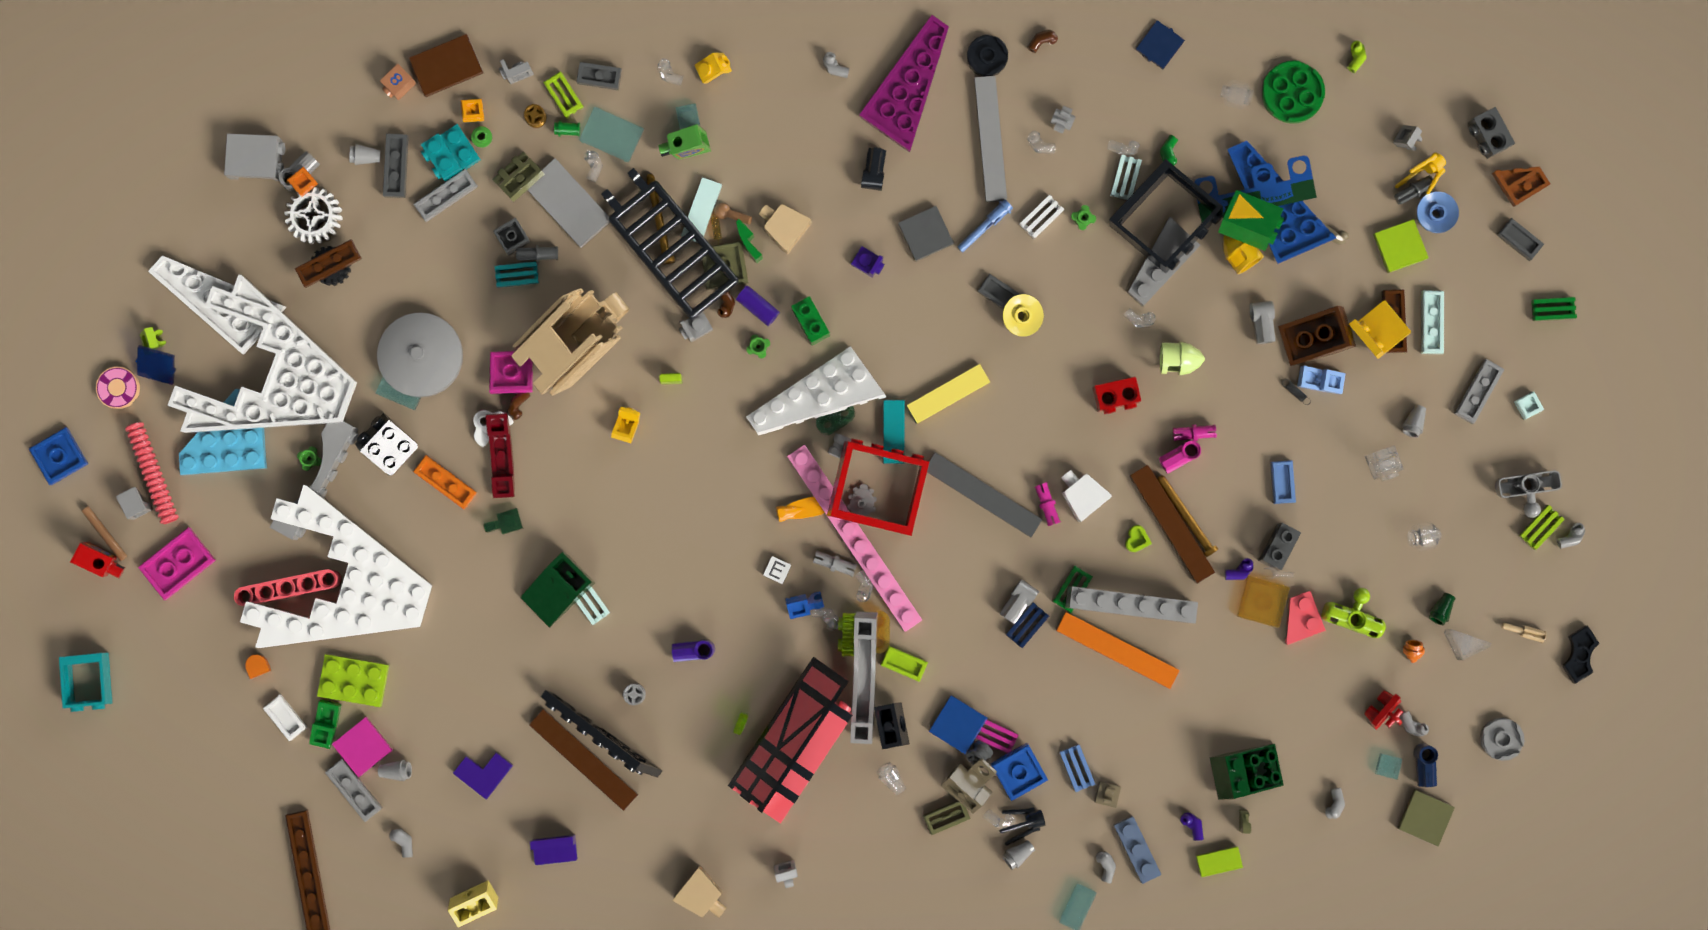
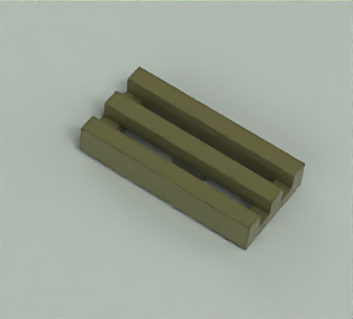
M958 800L923 815L931 836L971 819L966 807ZM958 805L961 806V808L956 811L948 813L932 821L929 820L930 817H933ZM964 813L965 815L935 829L932 827V825L958 814Z

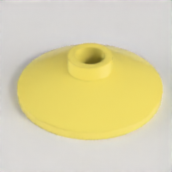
M1021 294L1008 300L1004 306L1002 316L1004 325L1012 334L1025 337L1039 330L1043 322L1044 313L1037 299L1030 295ZM1019 312H1022L1024 314V318L1022 320L1018 318Z

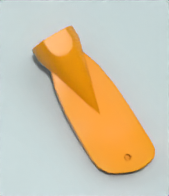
M814 496L797 500L787 506L776 507L779 522L787 519L815 517L825 513Z

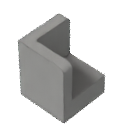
M136 487L116 496L127 519L135 520L153 510L150 503L143 501Z

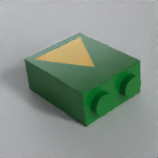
M1236 190L1218 233L1266 251L1268 244L1273 245L1278 234L1274 232L1275 228L1279 230L1284 218L1280 216L1284 208Z

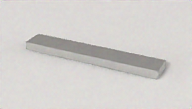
M975 77L986 202L1003 201L1004 199L1007 200L996 77Z

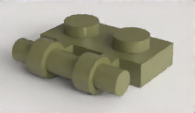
M524 151L518 157L514 156L511 159L512 162L504 169L501 168L492 179L513 202L545 175Z

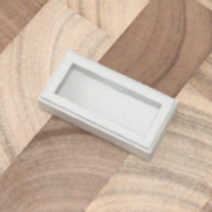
M281 694L263 708L288 741H292L308 728Z

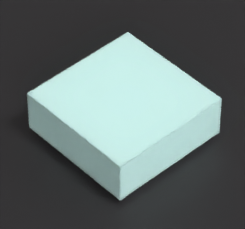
M1534 391L1514 401L1523 420L1544 410Z

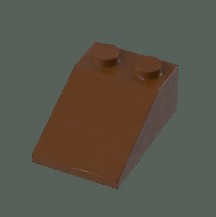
M1335 306L1278 326L1290 366L1356 347L1345 309L1342 306Z

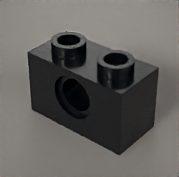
M902 702L874 707L882 750L909 745Z

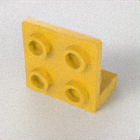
M1385 300L1359 321L1354 319L1349 323L1351 328L1378 359L1411 333V330Z

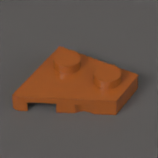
M1540 166L1527 169L1496 170L1492 173L1513 207L1551 184Z

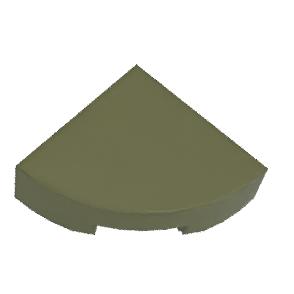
M1239 810V832L1251 834L1250 814L1247 810Z

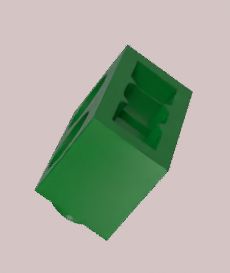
M810 296L791 306L811 346L830 336V332Z

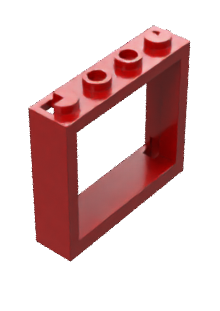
M851 438V442L844 441L826 516L912 536L929 461L923 460L924 456L912 453L911 457L903 455L904 451L892 448L891 452L883 450L884 446L872 443L871 447L863 445L864 441ZM853 450L919 466L905 526L838 510Z

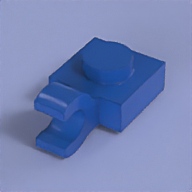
M814 592L809 598L806 597V594L785 599L790 619L811 615L810 610L824 607L821 592Z

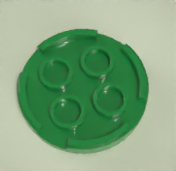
M1296 60L1282 62L1275 66L1267 74L1262 85V100L1265 108L1274 118L1285 123H1301L1312 118L1319 111L1325 98V85L1319 72L1311 66Z

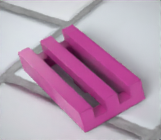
M986 720V725L1012 736V739H1006L983 727L980 731L1009 744L1006 748L980 735H977L976 739L1006 753L1011 752L1019 735Z

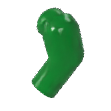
M1169 135L1160 148V155L1162 161L1167 159L1175 166L1177 158L1174 155L1173 148L1178 139L1173 135Z

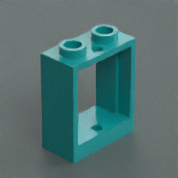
M109 653L59 657L63 709L70 708L71 712L84 711V706H92V710L105 709V704H113ZM99 662L102 699L75 702L72 665Z

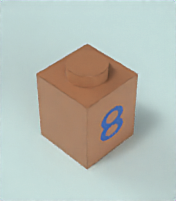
M399 64L380 80L384 85L382 90L390 98L395 96L398 100L416 84L414 79Z

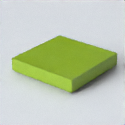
M1414 219L1373 234L1388 273L1429 258Z

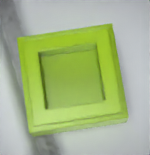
M680 373L661 374L660 383L682 384V375Z

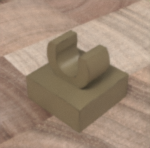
M1099 781L1095 803L1116 808L1121 787Z

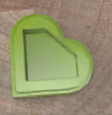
M1135 525L1129 529V538L1125 542V547L1128 551L1137 552L1152 544L1142 526Z

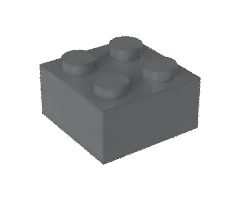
M516 218L493 231L507 255L512 254L517 248H522L531 242Z

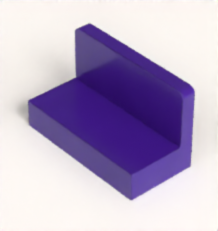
M575 835L540 838L530 841V849L534 853L535 865L570 862L578 859Z

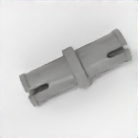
M817 550L815 556L823 558V560L815 557L814 564L816 563L830 568V571L835 572L836 570L853 577L855 571L847 569V567L855 570L856 563L854 564L839 559L840 556L836 555L834 557Z

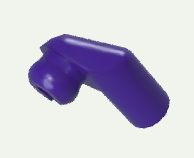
M1245 558L1236 569L1225 570V580L1246 579L1254 568L1253 561L1250 558Z
M1189 812L1182 814L1180 822L1192 829L1193 841L1204 840L1201 819Z

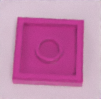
M515 351L490 352V394L533 392V361L529 358L519 367L511 357Z
M365 717L332 744L357 777L362 776L393 751L368 717Z

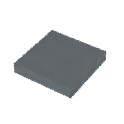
M937 206L898 223L915 261L954 245Z

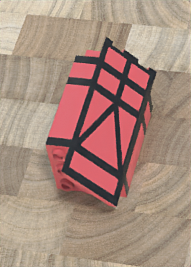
M813 657L728 786L739 793L748 803L757 807L759 812H764L781 824L853 716L850 711L851 707L841 700L839 703L836 702L849 681Z

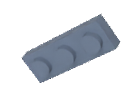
M1131 816L1114 824V828L1141 883L1144 884L1162 875L1134 817Z

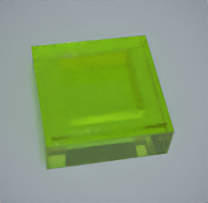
M740 713L733 733L742 734L749 717L747 713Z

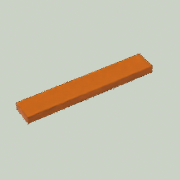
M1065 612L1056 629L1057 632L1168 689H1171L1180 671Z

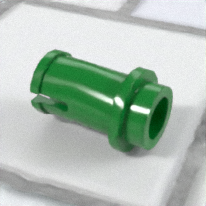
M559 120V122L554 123V135H558V137H561V135L580 136V123H562Z

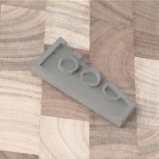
M1169 217L1151 250L1166 262L1190 235ZM1196 241L1193 244L1195 245L1193 250L1188 255L1184 254L1179 259V265L1174 270L1170 269L1167 273H1164L1146 258L1127 293L1143 307L1196 251L1200 244Z

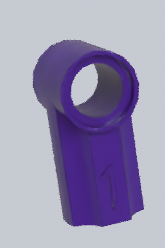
M710 640L672 644L673 662L705 660L711 658L715 653V645ZM702 644H707L710 648L707 656L700 653V646Z

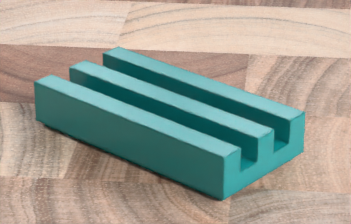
M537 262L494 266L497 288L539 284ZM533 268L532 271L500 274V271ZM534 275V279L501 282L502 278Z

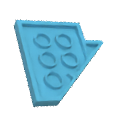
M235 389L223 403L234 406L240 389ZM264 428L197 432L179 453L180 475L266 469Z

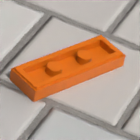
M427 455L424 456L413 471L464 510L477 494L475 490Z

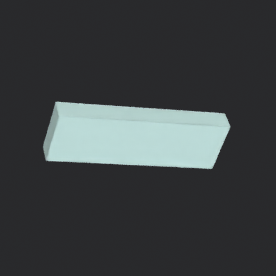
M702 177L688 218L704 236L722 184ZM685 227L683 229L681 237H683L689 232Z
M1421 291V354H1444V291Z

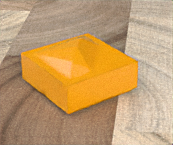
M482 99L461 100L463 122L484 121Z

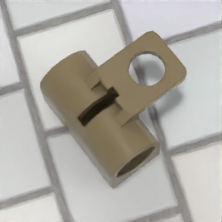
M979 759L968 770L961 764H958L941 786L974 814L992 794V791L985 784L997 771L984 759ZM980 766L985 767L988 770L989 774L984 773L980 769Z

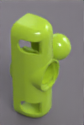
M1366 588L1355 590L1353 608L1334 602H1326L1324 604L1321 618L1326 622L1372 638H1380L1385 632L1386 623L1384 620L1361 612L1363 604L1370 600V592ZM1354 614L1358 618V622L1355 626H1353L1350 621L1351 617ZM1331 617L1338 619L1337 622H1332L1329 620ZM1372 631L1378 634L1377 636H1372L1369 633Z

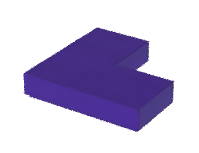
M498 752L495 753L484 769L466 756L453 774L487 800L514 765Z

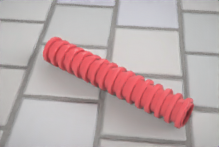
M136 422L130 424L125 428V431L129 433L127 434L128 438H131L129 442L133 444L132 450L136 451L134 455L138 457L136 459L137 462H140L141 474L145 475L143 479L147 481L146 487H149L148 492L152 494L150 498L154 499L155 511L159 513L157 514L158 518H161L159 522L160 524L174 522L179 516L175 514L177 510L173 508L174 503L170 501L172 497L168 495L170 492L166 490L167 484H164L165 479L161 477L163 473L159 471L160 466L157 465L158 460L154 458L156 457L155 453H152L154 449L150 447L151 441H148L149 436L145 434L147 432L146 429H143L144 423Z

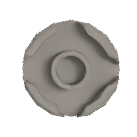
M1495 718L1489 721L1482 729L1480 736L1481 746L1485 753L1491 758L1501 761L1511 760L1518 756L1525 742L1521 727L1516 722L1507 718Z

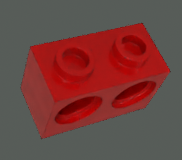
M1136 377L1099 384L1092 388L1097 411H1103L1104 415L1114 413L1116 408L1124 407L1125 410L1137 408L1136 404L1141 402ZM1124 389L1132 391V399L1127 400L1123 397L1122 392ZM1103 394L1111 395V404H1105L1102 401Z

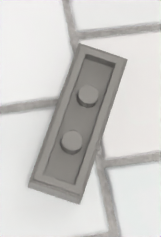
M464 169L415 202L414 206L427 222L478 186L468 171Z
M1484 359L1454 414L1474 424L1504 369Z
M343 758L325 772L364 822L368 821L383 808Z

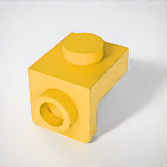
M712 53L694 65L702 83H709L719 75L732 71L730 61L724 53Z
M620 407L611 438L632 443L639 425L640 412L633 408Z

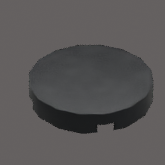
M982 35L970 44L967 51V62L975 74L982 77L995 76L1005 68L1008 62V49L1000 38Z

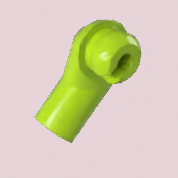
M1358 40L1353 41L1351 44L1353 60L1347 66V69L1352 73H1356L1366 60L1365 47Z

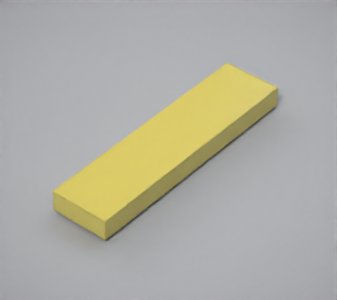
M979 364L908 404L907 408L918 424L989 384L990 381Z

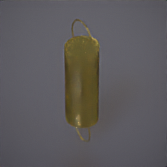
M711 217L714 240H719L722 238L719 217Z

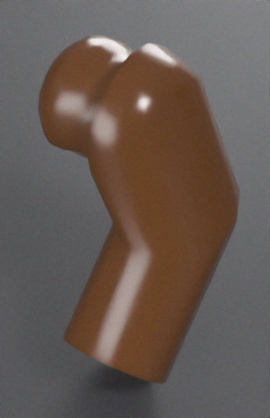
M729 291L721 296L722 304L717 311L721 318H728L735 306V300Z

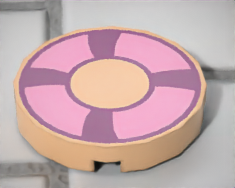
M124 367L109 368L97 380V396L104 405L110 408L123 409L129 407L139 396L140 384L138 378L132 371Z

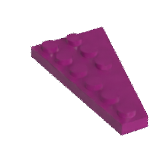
M933 15L925 23L859 114L860 118L908 152L911 151L949 26Z

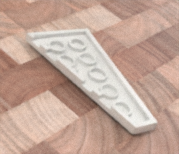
M161 256L148 271L242 354H245L260 338L263 326L205 306L212 286L232 293L234 285L165 256ZM271 301L281 312L286 309L285 306Z
M850 346L746 416L757 434L762 435L782 429L790 424H799L813 417H822L845 410L853 405H862L870 400L882 399L886 396Z

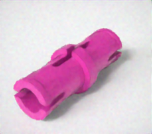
M1195 424L1191 427L1173 428V433L1177 434L1173 435V440L1192 439L1193 441H1198L1201 438H1217V433H1215L1216 425L1197 426Z
M1046 482L1042 484L1044 493L1040 485L1034 486L1041 503L1039 505L1040 509H1043L1047 525L1051 526L1053 525L1051 516H1053L1055 524L1061 521L1054 506L1056 502L1052 500L1048 483Z

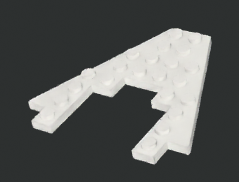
M238 275L232 293L212 286L205 306L263 326L256 347L273 352L276 355L262 393L241 387L234 406L175 386L168 406L187 412L180 431L193 433L343 422L357 382L244 276Z
M303 485L298 504L276 498L271 515L272 520L334 536L328 557L347 562L348 566L337 603L315 598L310 618L246 601L240 622L261 628L256 648L421 626L432 588L428 581L310 487Z

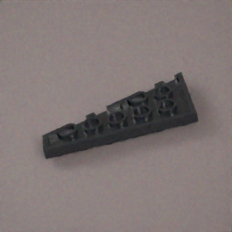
M545 690L541 695V698L546 701L545 706L554 712L556 709L561 712L560 717L570 724L574 722L577 725L576 729L585 736L587 734L592 736L593 743L609 750L608 754L616 760L620 759L625 763L624 767L631 772H637L640 775L645 773L657 778L662 773L660 768L646 764V758L634 751L631 752L629 746L608 731L595 724L591 725V719L579 712L576 713V709L556 694Z

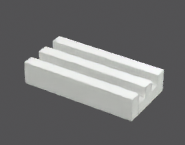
M1049 195L1019 225L1035 239L1064 211V208L1060 207L1058 202ZM1050 202L1051 205L1028 227L1026 224ZM1055 208L1057 211L1036 232H1033L1032 229Z

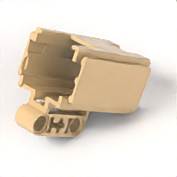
M582 288L562 295L513 345L517 350L511 357L519 367L530 358L541 371L542 375L533 383L541 395L545 394L551 387H553L550 391L552 396L572 387L621 339L616 334L623 328L622 326L618 327L616 323L630 309L617 292L602 302H598L594 297L593 290L588 291L582 296L581 294L584 292Z

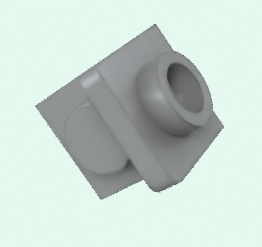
M500 60L502 65L499 68L504 80H509L510 84L534 75L528 62H518L509 69L505 60Z
M703 312L694 319L689 318L685 321H680L682 325L679 328L684 339L689 338L691 342L713 331Z

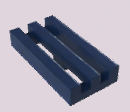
M1033 602L1006 635L1023 648L1048 619L1049 615ZM1033 609H1035L1036 613L1020 630V632L1016 636H1013L1012 634L1014 633V631L1025 620V618L1030 614V612ZM1039 615H1042L1043 617L1040 619V621L1024 638V640L1020 642L1019 639L1021 638V636L1026 632V630L1031 626V624L1036 620V618Z

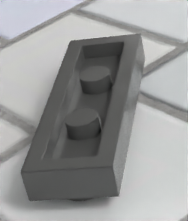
M386 134L384 197L406 198L409 141L407 134Z

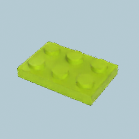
M325 654L317 697L382 707L389 665Z

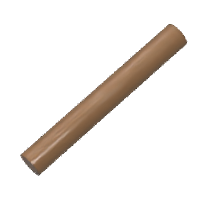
M89 506L84 508L82 513L120 561L126 559L127 555L91 508Z

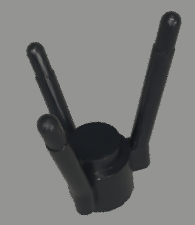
M1034 807L1029 809L1002 810V814L1028 815L1025 816V822L1000 829L999 832L1005 833L1025 826L1030 828L1006 841L1005 845L1014 843L1033 832L1040 831V827L1045 826L1041 809L1035 811Z

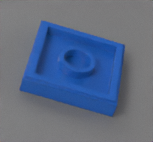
M67 427L29 448L49 485L59 482L88 465L86 458Z
M951 695L929 732L962 753L967 754L988 718Z
M1028 743L990 763L997 771L996 775L1011 801L1048 781Z

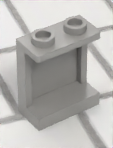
M227 134L224 175L233 180H239V177L279 181V173L284 169L281 161L282 155L285 154V143L278 136Z

